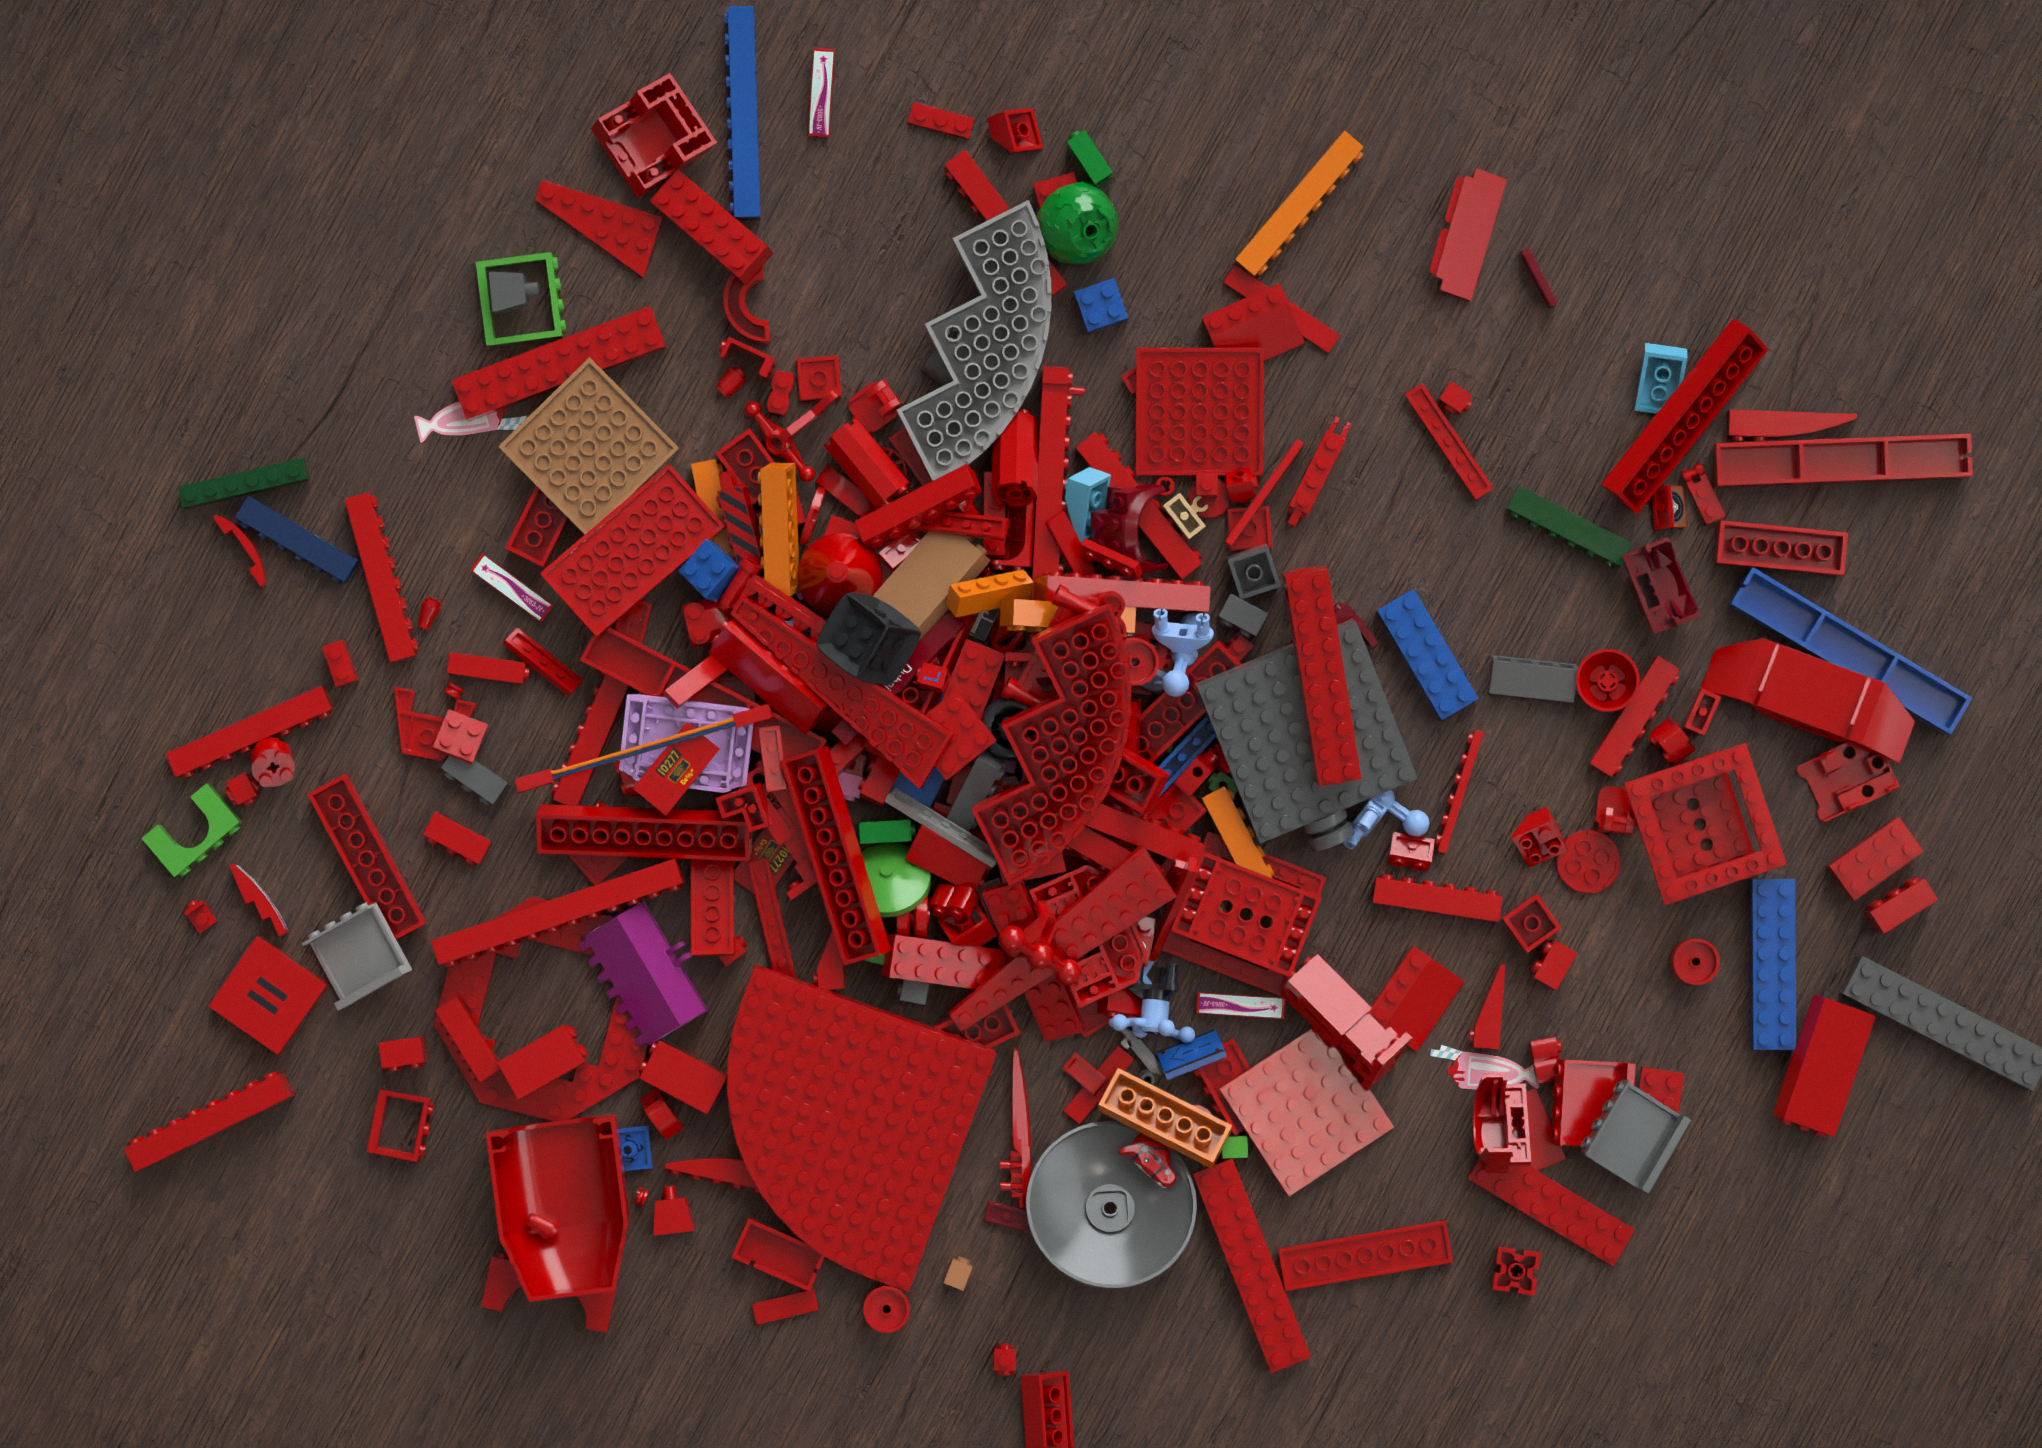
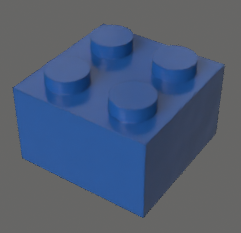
M1114 278L1074 291V297L1087 334L1128 321V316Z
M705 539L678 571L704 598L717 602L738 571L739 565L717 543Z

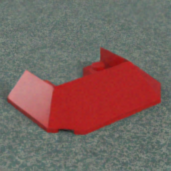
M1084 865L1028 890L1033 906L1037 905L1038 901H1045L1049 912L1058 918L1064 911L1071 908L1079 898H1083L1089 893L1095 884L1098 885L1105 879L1108 873L1092 866ZM1135 923L1095 948L1097 953L1077 961L1081 967V977L1077 983L1066 988L1078 1008L1137 982L1140 970L1148 954Z

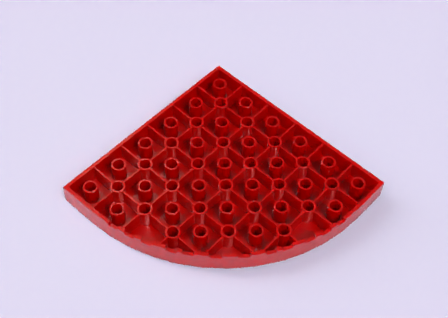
M754 964L732 1029L727 1070L730 1118L736 1142L746 1168L761 1195L776 1215L800 1239L818 1253L846 1269L909 1292L993 1065L996 1049Z

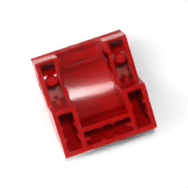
M671 73L638 90L629 102L598 118L590 128L637 198L668 181L677 169L679 171L686 169L717 144Z

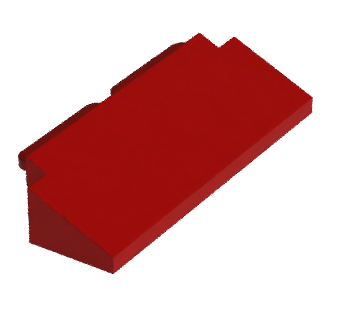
M1478 168L1475 169L1473 178L1465 175V177H1459L1455 181L1445 215V221L1450 223L1449 229L1441 230L1430 266V273L1435 275L1434 278L1443 280L1439 288L1440 293L1467 301L1472 300L1507 179Z

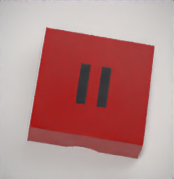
M257 936L208 1006L279 1055L285 1050L299 1030L304 1017L315 1007L330 984L308 968L295 963L285 952L262 936Z

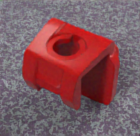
M885 378L878 383L872 382L853 395L848 403L851 413L855 418L859 419L869 433L878 431L895 419L898 415L897 409L904 406L902 401L893 393Z
M1606 786L1599 791L1595 820L1598 823L1597 832L1619 833L1632 837L1633 828L1637 826L1625 788Z

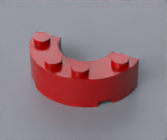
M763 266L746 285L732 274L726 283L723 295L724 309L729 322L744 338L755 343L771 344L768 320H760L752 316L746 306V298L750 289L757 283L765 281Z

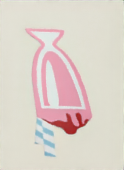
M456 402L437 412L430 421L419 416H414L420 442H423L432 431L444 435H468L492 430H516L519 424L527 419V416L502 419L503 412L507 409L505 408L468 422L460 402Z
M1441 1045L1440 1050L1431 1049L1430 1056L1455 1060L1454 1064L1448 1067L1447 1072L1462 1089H1477L1483 1073H1507V1084H1519L1526 1080L1534 1088H1539V1083H1536L1533 1065L1523 1069L1522 1066L1509 1059L1493 1055L1463 1052Z

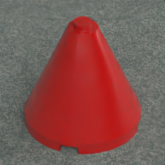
M836 533L816 540L807 548L798 566L797 579L800 592L808 605L818 613L829 617L837 603L847 593L855 592L873 596L882 586L883 573L877 554L873 549L865 545L862 539L850 534Z

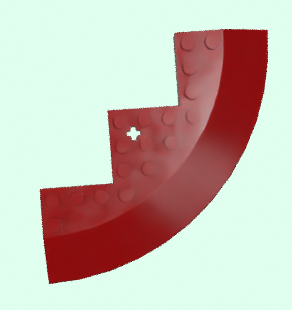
M1110 603L1069 618L1032 636V642L1058 695L1002 721V728L1028 779L972 805V812L1009 886L1033 874L1041 866L1050 862L1052 858L1061 853L1080 834L1088 821L1095 815L1096 810L1107 795L1120 766L1127 741L1131 715V678L1128 655L1121 628ZM1027 730L1035 731L1034 737L1030 734L1026 735Z

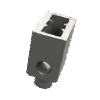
M489 272L492 312L495 315L527 307L529 304L528 296L540 294L538 282L527 283L526 276L522 273Z

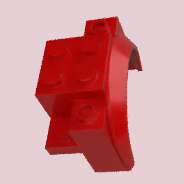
M1483 1073L1475 1094L1473 1139L1477 1155L1486 1163V1173H1508L1509 1166L1531 1165L1526 1084H1507V1073Z

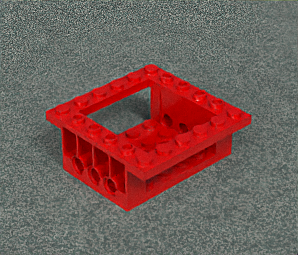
M1746 743L1623 783L1664 905L1787 865ZM1734 770L1761 851H1753L1727 773L1728 771ZM1690 798L1698 801V808L1694 811L1687 807V801ZM1698 818L1703 819L1705 822V827L1701 831L1694 828V821ZM1705 838L1709 839L1712 843V847L1708 851H1704L1700 846L1701 841Z
M1207 832L1203 842L1205 847L1197 864V873L1162 950L1281 996L1284 989L1282 985L1287 981V976H1292L1321 901L1322 897L1319 896L1327 877L1265 854L1262 859L1265 865L1270 864L1275 874L1272 877L1299 888L1293 887L1221 859L1222 857L1233 861L1222 837ZM1224 900H1229L1232 903V910L1228 913H1224L1220 909V904ZM1243 908H1249L1252 911L1251 919L1243 920L1240 917V911ZM1263 916L1271 917L1272 925L1269 928H1263L1260 925V919ZM1189 938L1201 942L1203 944L1209 945L1211 947H1214L1216 949H1219L1221 951L1227 952L1239 958L1245 959L1257 965L1268 968V971L1257 966H1254L1252 964L1246 963L1244 961H1241L1239 959H1236L1234 957L1223 954L1221 952H1218L1216 950L1210 949L1198 943L1192 942L1189 940Z

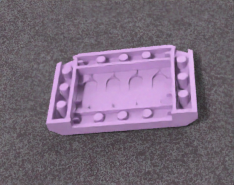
M629 694L626 699L621 751L676 735L686 722L696 729L733 717V714L749 710V708L688 700L677 709L665 697ZM754 724L741 728L730 727L704 735L718 746L720 750L689 789L725 793L731 791V789L745 786L748 778ZM666 747L622 759L619 763V770L626 772L633 779L639 781Z

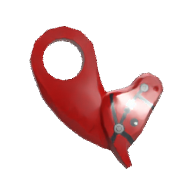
M1193 1105L1203 1110L1204 1112L1212 1115L1208 1109L1200 1105ZM1139 1133L1131 1145L1118 1150L1119 1155H1129L1132 1161L1162 1188L1172 1187L1177 1180V1176L1170 1166L1169 1150L1172 1148Z

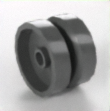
M1345 809L1302 826L1306 834H1311L1308 842L1313 851L1336 846L1355 834L1351 821H1345L1347 817Z

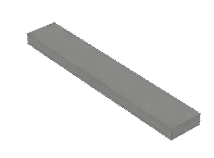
M895 788L887 795L885 802L990 867L993 868L997 864L989 844L898 788Z

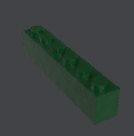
M300 458L179 486L178 490L182 507L190 509L310 481L306 460Z
M1521 486L1516 487L1505 509L1509 511L1508 515L1516 520L1523 518L1528 521V526L1536 530L1540 527L1547 531L1546 535L1556 540L1558 537L1566 540L1565 544L1573 549L1579 547L1585 550V555L1593 559L1597 556L1604 560L1603 564L1613 569L1615 566H1621L1623 562L1621 556L1627 554L1632 545L1631 542Z

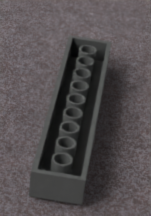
M1858 955L1840 994L2015 1084L2034 1091L2042 1075V1047L1882 965Z

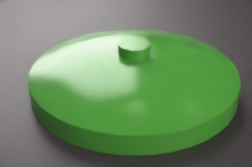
M894 843L879 844L861 852L881 917H894L910 912L922 903L929 892L931 885L930 872L905 860L910 850L908 846Z

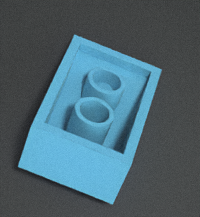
M1645 343L1635 411L1655 414L1659 412L1684 380L1687 349Z
M1091 467L1069 477L1065 484V500L1073 529L1081 544L1085 538L1088 540L1092 539L1091 512L1106 509L1108 487L1111 480L1110 474Z

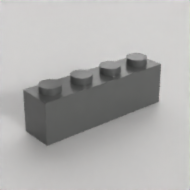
M983 751L978 756L947 816L948 820L968 832L970 829L975 830L978 822L972 812V805L986 799L987 796L991 797L997 787L993 783L995 780L1000 781L1005 771L1002 769L1005 760L999 759L987 751Z

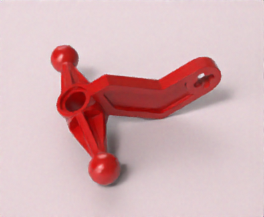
M838 388L833 389L811 410L786 429H782V427L761 413V406L756 401L748 402L744 407V411L747 416L755 418L765 438L768 451L778 455L787 463H795V468L799 471L800 480L808 483L813 481L815 471L812 467L804 465L795 446L793 436L818 418L842 393Z

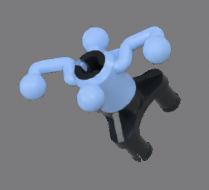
M1143 963L1137 982L1127 987L1128 990L1142 999L1141 1018H1126L1122 1014H1117L1109 1021V1026L1117 1031L1133 1026L1132 1032L1139 1038H1143L1147 1034H1161L1180 1039L1184 1043L1192 1042L1195 1038L1193 1028L1185 1026L1179 1031L1175 1029L1173 1022L1168 1020L1170 997L1179 990V984H1177L1179 965L1166 963V969L1164 967L1160 968V983L1145 984L1143 982L1145 963Z

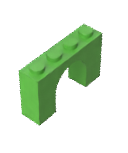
M206 783L191 796V799L206 815L209 823L207 837L200 845L193 848L180 846L162 825L155 826L141 838L174 877L181 876L183 878L192 870L190 867L195 862L199 864L208 857L206 853L212 848L216 850L224 843L222 839L228 834L232 836L240 830L239 825L242 821L209 783Z

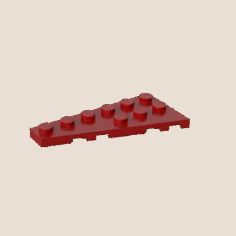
M541 180L535 198L538 203L641 277H645L663 217Z

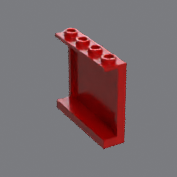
M1556 1059L1554 1066L1555 1085L1552 1090L1554 1106L1551 1110L1553 1128L1550 1131L1552 1144L1559 1146H1581L1584 1138L1589 1137L1593 1130L1591 1129L1593 1122L1600 1118L1603 1113V1105L1613 1096L1614 1086L1619 1081L1621 1082L1622 1079L1629 1080L1635 1086L1636 1064Z

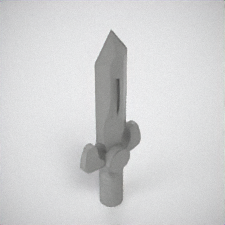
M1128 1027L1121 1032L1124 1034L1125 1039L1120 1044L1125 1049H1129L1130 1046L1127 1041L1130 1042L1131 1048L1149 1071L1161 1075L1159 1061L1142 1040H1138Z

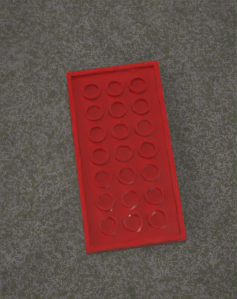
M668 463L546 567L540 575L597 638L685 563L705 539H713L725 528V525Z

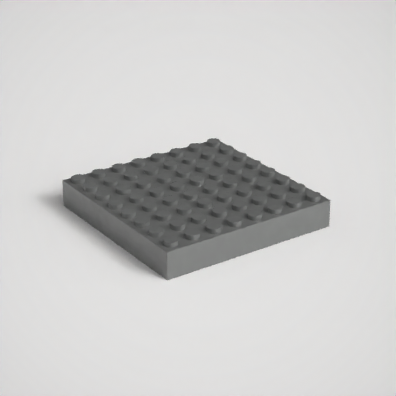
M1353 619L1338 624L1337 629L1362 779L1321 787L1316 783L1293 643L1195 683L1256 839L1260 844L1418 779L1357 622Z

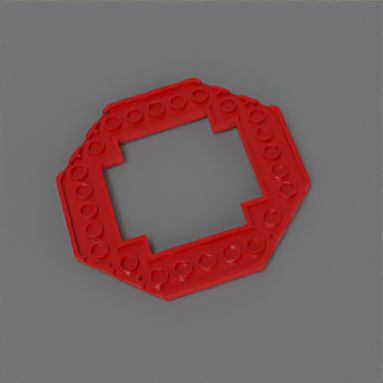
M531 897L497 918L549 900ZM601 914V916L587 920L585 916L580 918L581 923L567 926L565 923L560 925V930L546 933V930L540 932L541 936L530 940L595 956L596 954L592 947L582 951L579 943L586 940L584 935L615 917ZM521 943L509 947L502 944L499 945L500 950L489 954L482 951L479 952L480 957L467 961L464 957L459 959V964L450 966L446 975L439 1007L459 996L478 1026L497 953L518 958ZM618 994L599 1066L584 1063L576 1068L573 1082L558 1078L523 1099L518 1100L501 1070L482 1082H479L478 1079L474 1080L468 1071L471 1069L467 1061L463 1062L457 1053L459 1048L456 1043L452 1045L447 1038L446 1033L448 1031L444 1025L440 1026L436 1018L434 1022L436 1030L480 1103L550 1121L570 1119L641 1076V1073L638 1071L645 1060L648 1048L647 1042L637 1046L634 1041L642 1035L638 1026L632 1030H628L625 1026V1023L633 1019L630 1012L627 1010L621 1015L618 1014L616 1007L624 1003ZM485 1038L494 1052L496 1040Z

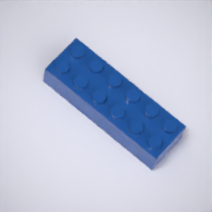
M1414 589L1376 611L1440 721L1478 699Z

